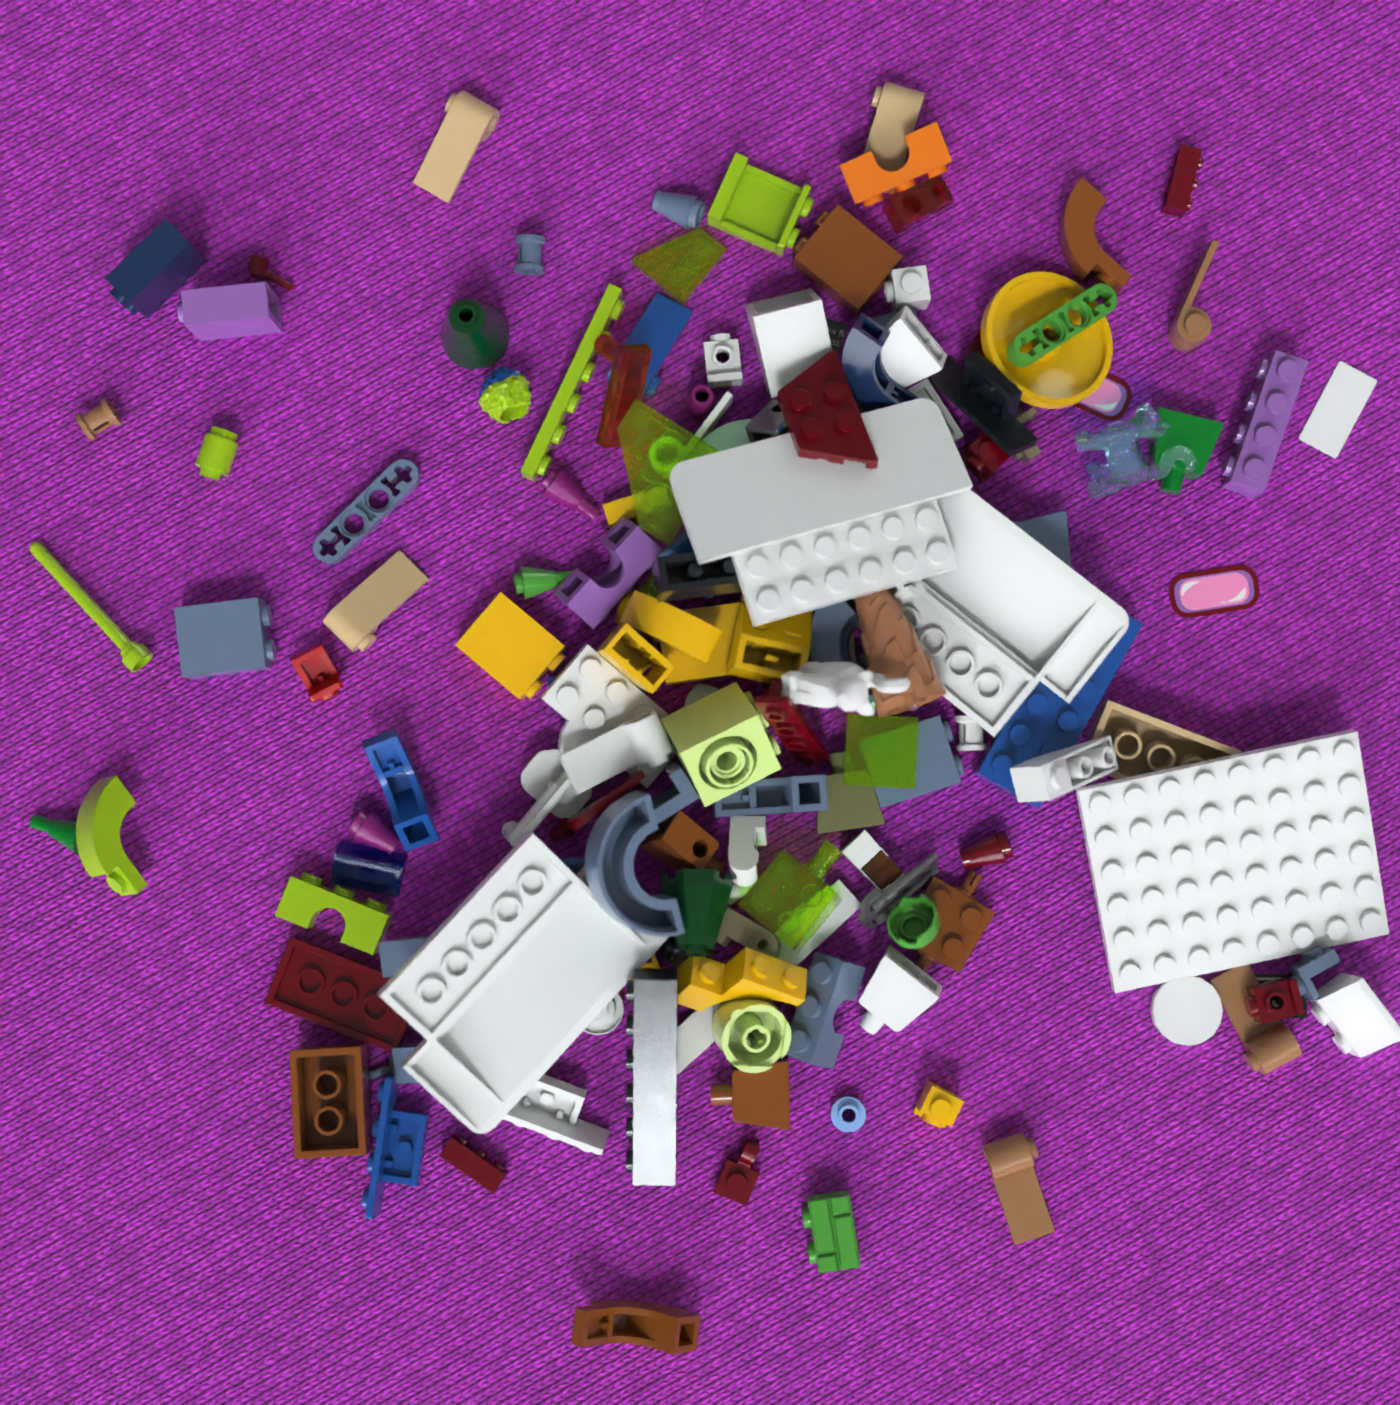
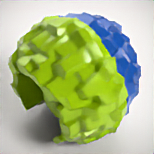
M500 366L498 369L493 370L481 384L482 388L478 403L483 412H487L491 419H495L499 423L507 424L510 420L522 419L529 412L531 404V393L528 390L530 382L519 371Z

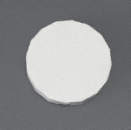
M1186 976L1163 983L1152 996L1150 1012L1153 1024L1162 1036L1175 1044L1191 1046L1203 1043L1215 1034L1221 1024L1223 1008L1220 996L1211 984L1200 977Z

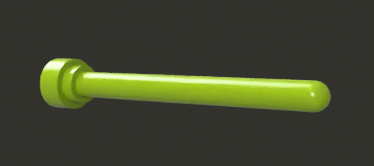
M35 541L30 544L29 550L32 555L121 650L122 663L132 673L143 668L152 659L153 653L143 643L132 642L40 542Z

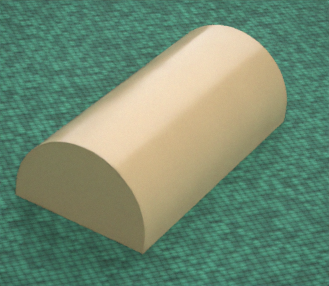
M1108 699L1104 700L1098 709L1085 739V742L1100 737L1111 736L1119 769L1107 774V776L1115 779L1241 753V750Z

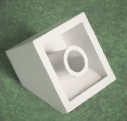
M1339 973L1317 990L1320 995L1319 998L1310 1000L1314 1006L1310 1009L1312 1014L1323 1026L1329 1025L1335 1033L1332 1040L1345 1055L1350 1053L1362 1058L1400 1041V1026L1362 977Z

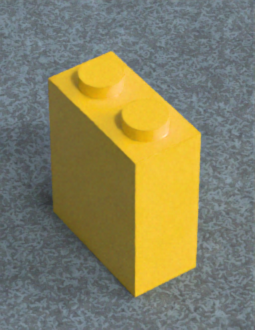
M502 592L494 598L455 644L456 647L521 701L526 696L531 700L544 685L540 681L548 670L554 673L567 658L563 654L567 649L565 645Z
M740 602L683 610L723 631L707 663L691 658L653 639L654 644H661L662 655L675 666L665 679L666 685L733 677V675L725 673Z

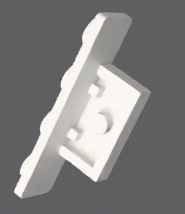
M545 1074L503 1118L516 1126L526 1127L542 1133L550 1139L566 1142L578 1147L582 1151L592 1152L597 1155H602L610 1133L605 1128L578 1119L587 1090Z

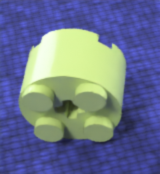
M738 999L719 1003V1007L713 1016L712 1034L716 1044L726 1059L743 1072L760 1073L772 1068V1064L779 1058L782 1059L789 1050L791 1028L785 1016L772 1000Z

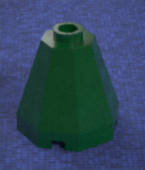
M715 869L676 870V878L669 879L668 872L660 875L659 894L677 899L685 934L673 937L677 948L686 951V956L702 957L707 955L708 950L714 949L732 891V874L725 873L722 879L720 878L719 871Z

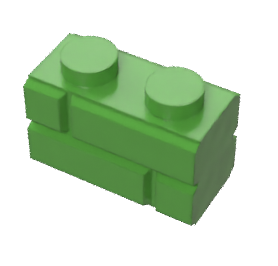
M848 1190L807 1196V1206L801 1207L804 1229L811 1228L813 1242H807L810 1264L817 1263L819 1273L859 1268L861 1262Z

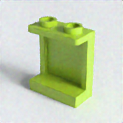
M736 152L709 210L707 224L783 257L787 247L793 250L801 230L797 229L796 226L800 217L807 218L815 200L810 197L812 186L805 183L802 188L748 164V157Z

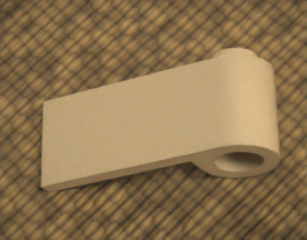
M885 81L884 87H876L871 106L877 108L863 154L873 151L877 163L883 169L895 171L903 167L908 151V145L904 136L914 131L925 92ZM895 187L885 191V193L894 195Z
M462 90L459 94L453 93L448 99L445 106L447 114L413 181L414 184L446 203L451 202L480 142L486 141L491 136L500 118L499 110L465 90Z
M399 550L340 601L326 615L323 623L352 652L358 649L365 652L377 640L374 634L377 631L378 625L427 583L429 579Z

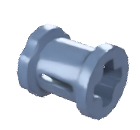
M535 234L516 235L515 243L518 245L517 264L514 265V273L531 276L544 274V266L541 265L542 246L546 244V238Z

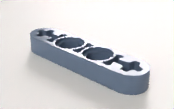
M406 459L393 462L317 536L313 543V552L316 558L328 565L341 562L417 488L421 476L416 465ZM400 468L404 471H407L409 468L412 469L409 473L412 480L409 483L405 481L399 482L395 488L400 493L395 497L392 490L383 483L389 480L393 485L399 479L396 472ZM376 491H384L388 494L389 501L383 509H374L370 505V497ZM352 515H359L364 520L363 529L356 534L347 532L345 527L346 520ZM337 528L345 537L351 540L346 545L341 539L334 547L337 551L336 555H322L325 551V548L322 546L323 543L328 541L332 544L339 538L334 533Z

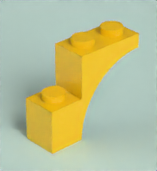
M747 947L726 964L703 956L689 957L676 968L678 969L677 1004L700 1012L715 1004L738 999H767L799 1006L805 1001L807 969Z

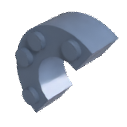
M634 791L613 802L598 818L589 835L585 851V873L590 891L602 910L612 919L626 927L658 937L685 934L677 899L664 894L648 895L639 886L634 875L633 860L637 847L647 835L659 829L650 794Z

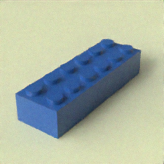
M1128 615L1129 626L1126 633L1070 704L1040 681L997 736L992 738L973 774L1017 799L1009 768L1031 758L1076 744L1143 623ZM1043 801L1023 803L1032 808H1040Z

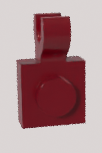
M746 1138L738 1160L727 1157L713 1192L745 1206L747 1205L760 1174V1170L751 1167L760 1149V1143Z

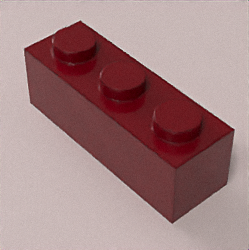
M1183 144L1177 149L1161 212L1182 217L1186 211H1190L1193 199L1190 198L1191 192L1195 191L1198 183V178L1195 177L1196 172L1201 169L1203 157H1200L1202 149Z
M454 1134L439 1156L494 1194L508 1173L505 1170L506 1166L498 1160L494 1162L487 1157L488 1154L481 1148L477 1147L475 1149L470 1146V1141L464 1136L458 1135L457 1137Z

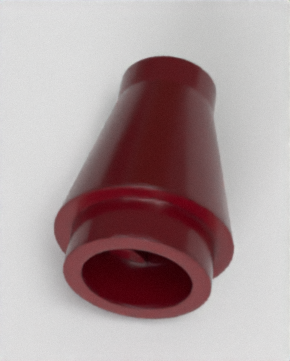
M994 830L967 847L959 849L965 869L1007 863L1006 859L1014 857L1005 830L998 833Z

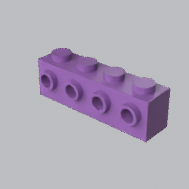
M1278 350L1260 360L1255 372V378H1258L1255 389L1249 392L1244 404V410L1247 411L1244 421L1239 423L1233 436L1232 442L1236 444L1232 456L1228 455L1222 468L1221 475L1224 476L1221 488L1252 499L1264 493L1309 361Z

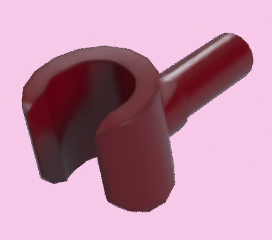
M251 255L248 269L252 277L260 280L266 279L288 291L292 290L293 283L274 272L267 271L270 260L258 255Z

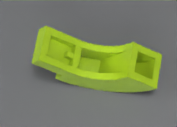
M117 775L99 779L83 799L76 822V844L81 862L90 877L106 875L109 887L114 892L120 894V896L138 894L148 884L129 860L121 845L120 829L126 813L137 803Z

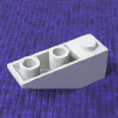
M1108 735L1031 758L1009 769L1018 802L1051 801L1119 768L1111 736Z

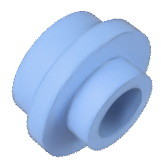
M845 1096L839 1098L833 1104L830 1113L831 1120L840 1131L854 1132L864 1124L866 1110L857 1098ZM845 1109L855 1111L853 1120L845 1121L842 1118V1113Z

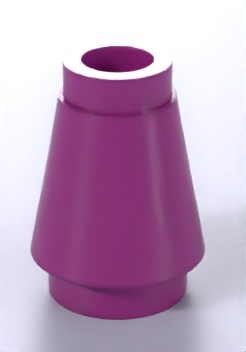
M706 385L696 386L687 394L685 399V408L688 414L694 419L706 420L719 403L718 395ZM703 395L709 398L705 402H699L696 396Z
M361 808L347 832L354 835L352 839L386 851L389 854L393 852L400 841L396 831L372 809L369 812Z

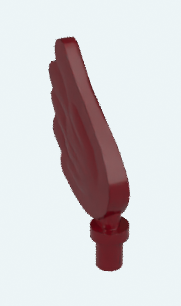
M641 770L634 772L620 783L615 784L599 795L570 819L563 818L559 820L556 826L550 829L549 837L553 841L572 837L577 830L646 776Z

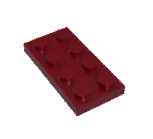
M290 937L264 1002L265 1004L391 1053L392 1048L401 1045L409 1025L402 1016L377 994L392 977L383 978L382 970L297 937Z

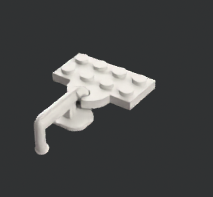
M585 644L540 697L566 721L559 732V749L537 752L522 770L520 777L521 785L537 801L519 823L510 821L502 827V835L514 847L529 831L533 833L550 812L559 818H571L580 811L592 795V788L578 795L575 794L558 757L559 755L643 713L656 710L660 719L669 715L588 644ZM673 748V751L668 754L670 758L668 761L658 766L650 767L649 763L637 764L625 771L632 775L634 772L641 770L646 777L639 783L648 788L676 755Z

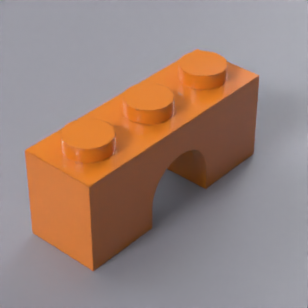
M937 121L904 136L909 148V158L907 163L898 170L888 171L883 169L877 163L873 151L839 165L855 204L863 202L866 208L884 200L882 192L895 187L896 192L899 193L915 186L914 178L927 173L928 178L931 179L949 171L946 164L952 162V158Z

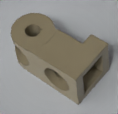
M727 907L716 943L727 948L732 940L744 948L747 947L775 958L779 957L781 944L774 934Z

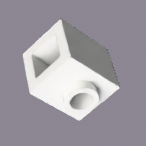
M926 265L891 270L888 281L884 282V294L886 303L891 302L892 312L902 309L905 305L910 310L927 309L931 295Z

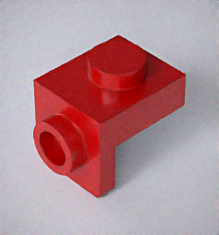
M322 641L290 657V662L305 685L311 702L319 699L321 701L328 700L334 697L339 692V689L343 687L341 674Z

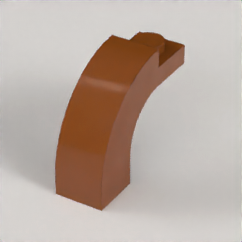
M631 1300L590 1301V1306L575 1307L571 1344L581 1348L609 1343L637 1344L655 1348L672 1355L697 1351L701 1315L656 1303Z

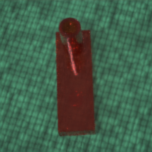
M602 334L596 339L594 350L613 365L596 443L603 448L632 445L653 349L646 344L622 345L608 334Z

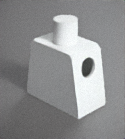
M905 305L884 326L885 329L890 331V334L881 351L882 363L886 372L904 388L942 370L947 358L945 351L908 306Z
M889 945L859 999V1003L867 1009L866 1013L859 1020V1024L864 1030L873 1035L878 1032L884 1023L895 1032H899L938 1000L943 986L893 946Z

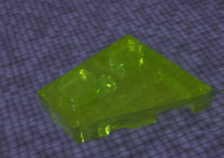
M698 228L634 257L631 262L635 268L684 305L725 255L726 248L702 229Z

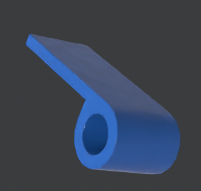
M656 293L613 362L607 376V381L642 400L647 395L654 397L662 382V379L658 377L660 367L691 318L693 311Z

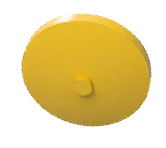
M1030 272L1013 278L990 299L981 322V345L984 357L1022 391L1021 401L1045 409L1066 408L1081 402L1094 393L1105 380L1113 355L1112 334L1105 316L1027 367H1017L1009 361L1006 347L1011 339L1086 291L1075 281L1056 273ZM1094 300L1088 305L1093 310L1099 304ZM1069 309V320L1075 325H1081L1080 314L1074 309ZM1044 325L1043 334L1046 339L1056 341L1055 330L1049 325ZM1032 340L1019 349L1024 354L1036 345Z

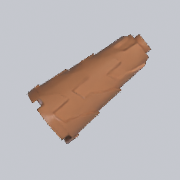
M889 588L855 598L856 612L862 631L860 638L868 665L867 671L882 674L886 679L907 677L910 680L909 688L900 693H883L877 691L875 687H871L878 717L908 711L910 707L915 705L919 707L946 694L944 684L939 678L929 653L923 650L911 621L906 619L892 590Z

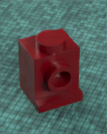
M985 433L975 440L965 453L961 455L964 465L981 483L987 480L1011 457Z
M1283 977L1246 987L1248 996L1244 997L1245 1008L1249 1017H1254V1021L1263 1024L1305 1014L1296 979ZM1277 996L1279 1006L1273 1009L1269 1001L1271 997Z

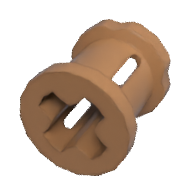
M106 397L100 400L101 404L84 414L80 412L75 414L79 426L90 441L95 440L97 434L112 425L118 427L122 424L120 416Z

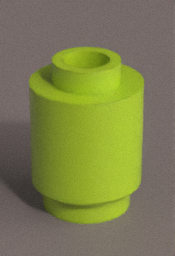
M211 426L210 432L204 435L195 462V466L201 468L200 475L217 481L220 480L221 476H229L239 446L236 443L237 434Z

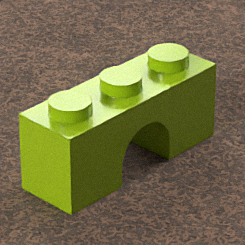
M303 872L301 876H290L274 916L308 929L314 927L318 915L324 909L333 908L339 911L345 920V930L340 941L341 943L371 955L379 952L378 942H383L394 915L386 911L388 905L372 898H368L366 903L353 898L354 891L339 885H335L334 890L321 885L322 878L307 872Z

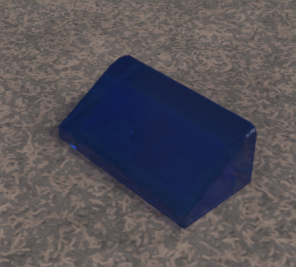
M341 841L333 857L331 883L399 897L408 856L398 852L389 854L374 847Z

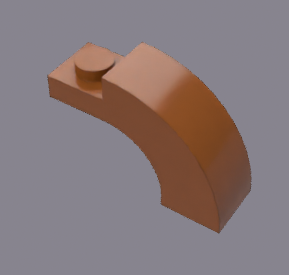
M1081 177L1067 198L1059 220L1061 252L1069 269L1080 282L1092 273L1097 284L1103 283L1111 286L1117 295L1132 276L1100 247L1095 236L1094 225L1097 214L1108 199Z

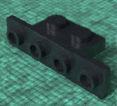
M978 351L966 355L964 369L951 358H947L942 370L926 377L1007 455L1014 456L1036 445L1037 437L1016 419L1022 391Z

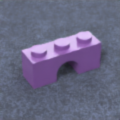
M624 516L600 540L610 554V564L607 570L598 577H588L578 568H575L553 593L592 629L609 616L611 609L622 597L630 593L635 582L645 571L653 567L656 557L663 551L638 525Z

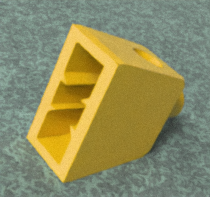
M627 623L617 625L596 650L599 655L635 686L651 694L657 690L675 668L669 660ZM652 666L651 671L644 677L642 675L644 671Z

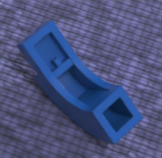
M394 728L363 740V749L381 784L390 809L393 826L405 851L407 852L439 840L433 814L408 749L404 748L396 729Z

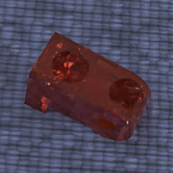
M939 175L889 197L882 209L896 235L907 231L911 226L927 219L930 215L947 208L955 199L943 177Z

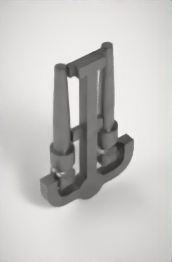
M930 854L892 885H887L881 891L876 887L869 892L860 904L861 912L857 920L870 930L883 924L887 920L890 910L895 905H898L904 896L912 897L940 872L937 868V854Z

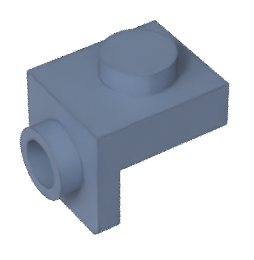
M1320 945L1301 953L1302 959L1288 966L1292 974L1290 978L1297 981L1300 996L1304 995L1305 998L1310 1000L1320 997L1310 978L1341 962L1333 948L1327 947L1322 949Z

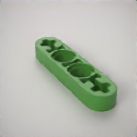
M1096 284L1020 332L1007 344L1006 354L1009 361L1017 367H1027L1090 327L1116 308L1117 295L1115 291L1107 284ZM1101 297L1104 303L1091 310L1088 304ZM1069 309H1074L1080 314L1081 325H1075L1069 320ZM1044 325H1049L1055 330L1056 341L1046 339L1043 334ZM1033 340L1036 346L1022 354L1019 348Z

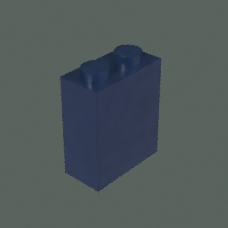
M164 219L105 279L114 287L109 293L134 316L140 312L149 319L206 263V260L179 231Z

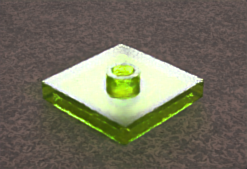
M847 714L843 785L915 789L918 718Z

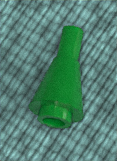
M36 814L32 816L29 823L31 828L48 833L53 839L76 855H79L76 844L77 821L51 820Z

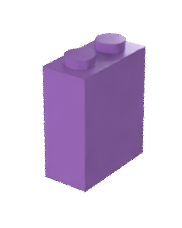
M266 282L181 290L182 302H177L179 321L184 323V326L200 341L283 333L280 299Z

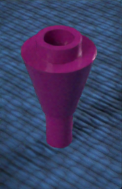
M563 468L559 473L552 470L540 485L545 489L542 496L571 509H577L592 522L601 512L584 498L583 493Z

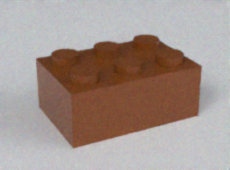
M363 1042L297 1046L290 1050L294 1159L367 1155L373 1149L368 1044Z

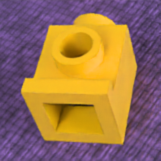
M927 1081L912 1112L929 1124L945 1129L946 1125L953 1126L964 1101L960 1096Z

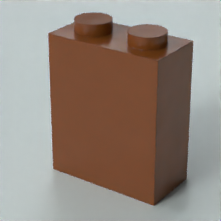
M838 204L832 212L828 210L823 212L814 225L817 230L810 239L804 236L795 246L792 252L795 254L793 267L857 318L881 289L884 282L888 280L891 270L897 269L900 266L903 256Z

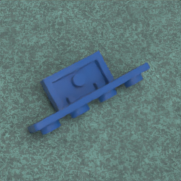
M395 1074L387 1075L385 1081L382 1080L380 1082L377 1093V1100L382 1103L380 1116L375 1117L372 1128V1136L376 1137L375 1152L371 1151L369 1154L367 1172L371 1173L370 1186L365 1188L362 1197V1208L366 1209L365 1219L370 1220L380 1215L385 1182L415 1187L420 1185L430 1114L396 1109L399 1084H396Z

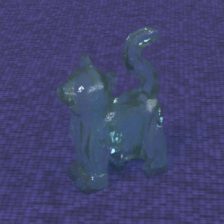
M1149 403L1138 406L1136 413L1130 419L1114 421L1093 434L1088 430H1079L1074 434L1078 451L1104 450L1108 464L1100 465L1094 461L1085 465L1090 478L1094 479L1087 482L1091 499L1111 495L1127 486L1140 484L1145 481H1158L1167 477L1176 460L1183 461L1186 469L1191 472L1196 468V457L1190 449L1183 446H1174L1162 454L1156 467L1148 466L1138 439H1155L1166 435V429L1170 427L1169 423H1163L1160 414Z

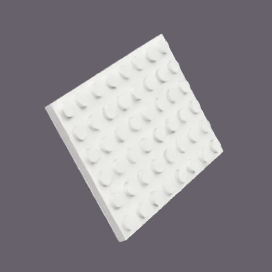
M1354 729L1076 789L1110 982L1115 993L1161 984L1181 977L1198 976L1300 954L1317 945H1320L1323 949L1389 934L1358 731Z

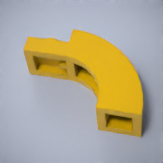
M636 590L634 592L630 591L620 602L617 610L618 614L614 620L618 625L627 623L636 632L651 637L691 658L705 663L708 662L723 632L681 609L665 602H657L656 598Z

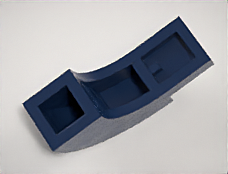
M861 312L848 334L842 356L843 371L854 399L866 412L918 399L913 393L895 382L883 366L881 351L890 331Z

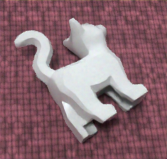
M814 661L800 666V671H789L783 674V691H781L782 696L790 697L795 705L806 704L819 708L838 706L845 712L857 711L868 716L874 714V708L868 700L869 687H875L877 691L883 693H900L909 688L910 680L907 677L886 679L882 674L864 671L860 666L851 662L820 663Z

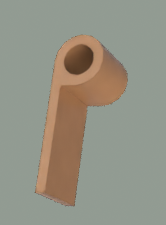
M1212 240L1203 250L1169 327V342L1178 351H1192L1211 332L1212 324L1210 317L1203 310L1192 306V303L1217 249L1218 241Z
M1250 965L1230 968L1209 980L1210 984L1219 994L1222 1006L1247 1050L1243 1056L1254 1073L1259 1070L1262 1075H1266L1302 1055L1297 1040L1286 1025L1282 1024L1279 1020L1261 1024L1254 1021V1017H1249L1244 1004V997L1248 996L1246 987L1259 984Z
M1023 1132L982 1145L1014 1245L1055 1232L1033 1167V1159L1039 1157L1033 1138H1025Z

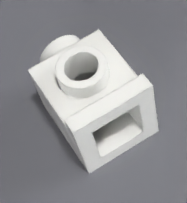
M728 333L711 335L710 342H704L703 347L707 386L711 389L741 386L743 377L738 339H731ZM720 353H727L729 360L721 363L717 361L716 356Z

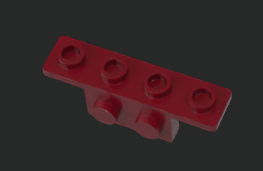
M771 679L769 692H766L764 696H756L755 706L796 761L804 765L828 762V751L804 718V706L802 704L795 705L790 697L782 696V679Z

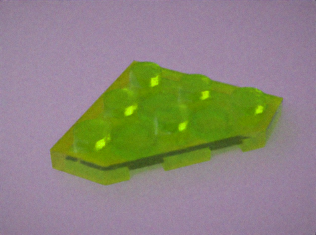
M635 399L617 427L637 520L641 529L670 546L684 524L670 484L672 468L679 462L716 453L719 450L638 399Z

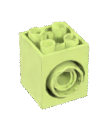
M737 682L660 719L686 776L705 807L781 769L776 757L781 754V751L773 735H769L767 727L770 726L755 706V700L750 691L743 693Z

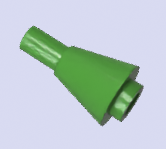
M519 566V573L513 574L515 593L522 594L523 600L532 598L557 588L574 570L555 572L554 570Z

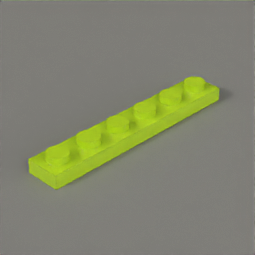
M608 284L520 470L524 478L535 483L539 475L543 477L546 475L552 462V457L548 455L554 444L560 445L566 433L567 426L563 425L568 413L574 414L581 401L582 395L578 394L583 381L586 383L590 382L596 369V364L593 363V360L598 350L603 352L610 340L611 333L607 330L613 319L619 320L625 308L626 302L622 301V289L617 286Z

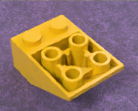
M742 593L725 674L770 684L771 679H782V675L789 671H800V666L808 661L813 610L753 627Z

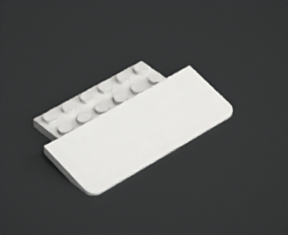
M918 398L861 414L878 457V465L875 469L865 468L866 463L844 460V464H837L825 459L813 460L798 457L790 433L682 461L672 468L670 473L671 488L699 565L731 556L753 627L953 571L959 567L937 499L968 491L973 487V484L942 412L935 402L926 398Z
M970 489L937 499L959 567L953 571L921 579L927 592L901 605L906 619L911 621L923 650L928 651L939 678L944 684L946 690L944 697L989 734L996 737L1040 681L1070 704L1126 633L1129 626V617L1120 605ZM858 621L855 626H857L861 630L860 623Z
M529 831L377 992L388 1005L425 1037L400 1065L471 1131L479 1134L490 1132L627 984V980L634 976L635 969H640L669 937L644 934L612 919L594 899L587 882L585 866L575 875L547 846Z

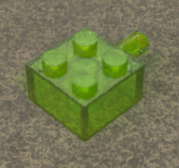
M825 840L807 864L804 862L801 864L782 849L738 905L785 945L799 954L842 901L838 893L824 883L825 879L823 877L843 853L828 840Z

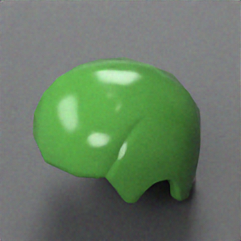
M922 893L919 897L904 896L898 905H895L890 910L886 920L890 938L906 949L925 947L936 939L941 927L939 911L935 903Z

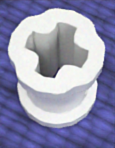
M967 715L955 716V722L959 726V744L956 746V751L987 750V745L983 742V728Z

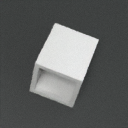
M812 288L745 304L765 386L771 398L777 397L778 391L828 352L832 351L822 299Z

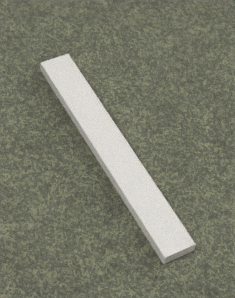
M839 879L775 936L781 944V953L778 959L798 965L860 908L861 903ZM719 1003L706 1008L702 1012L695 1010L677 1026V1075L715 1041L712 1034V1020L719 1007Z

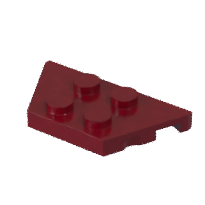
M832 350L778 391L777 401L798 457L813 460L825 459L837 464H844V460L866 463L865 468L875 469L878 465V457L835 350Z

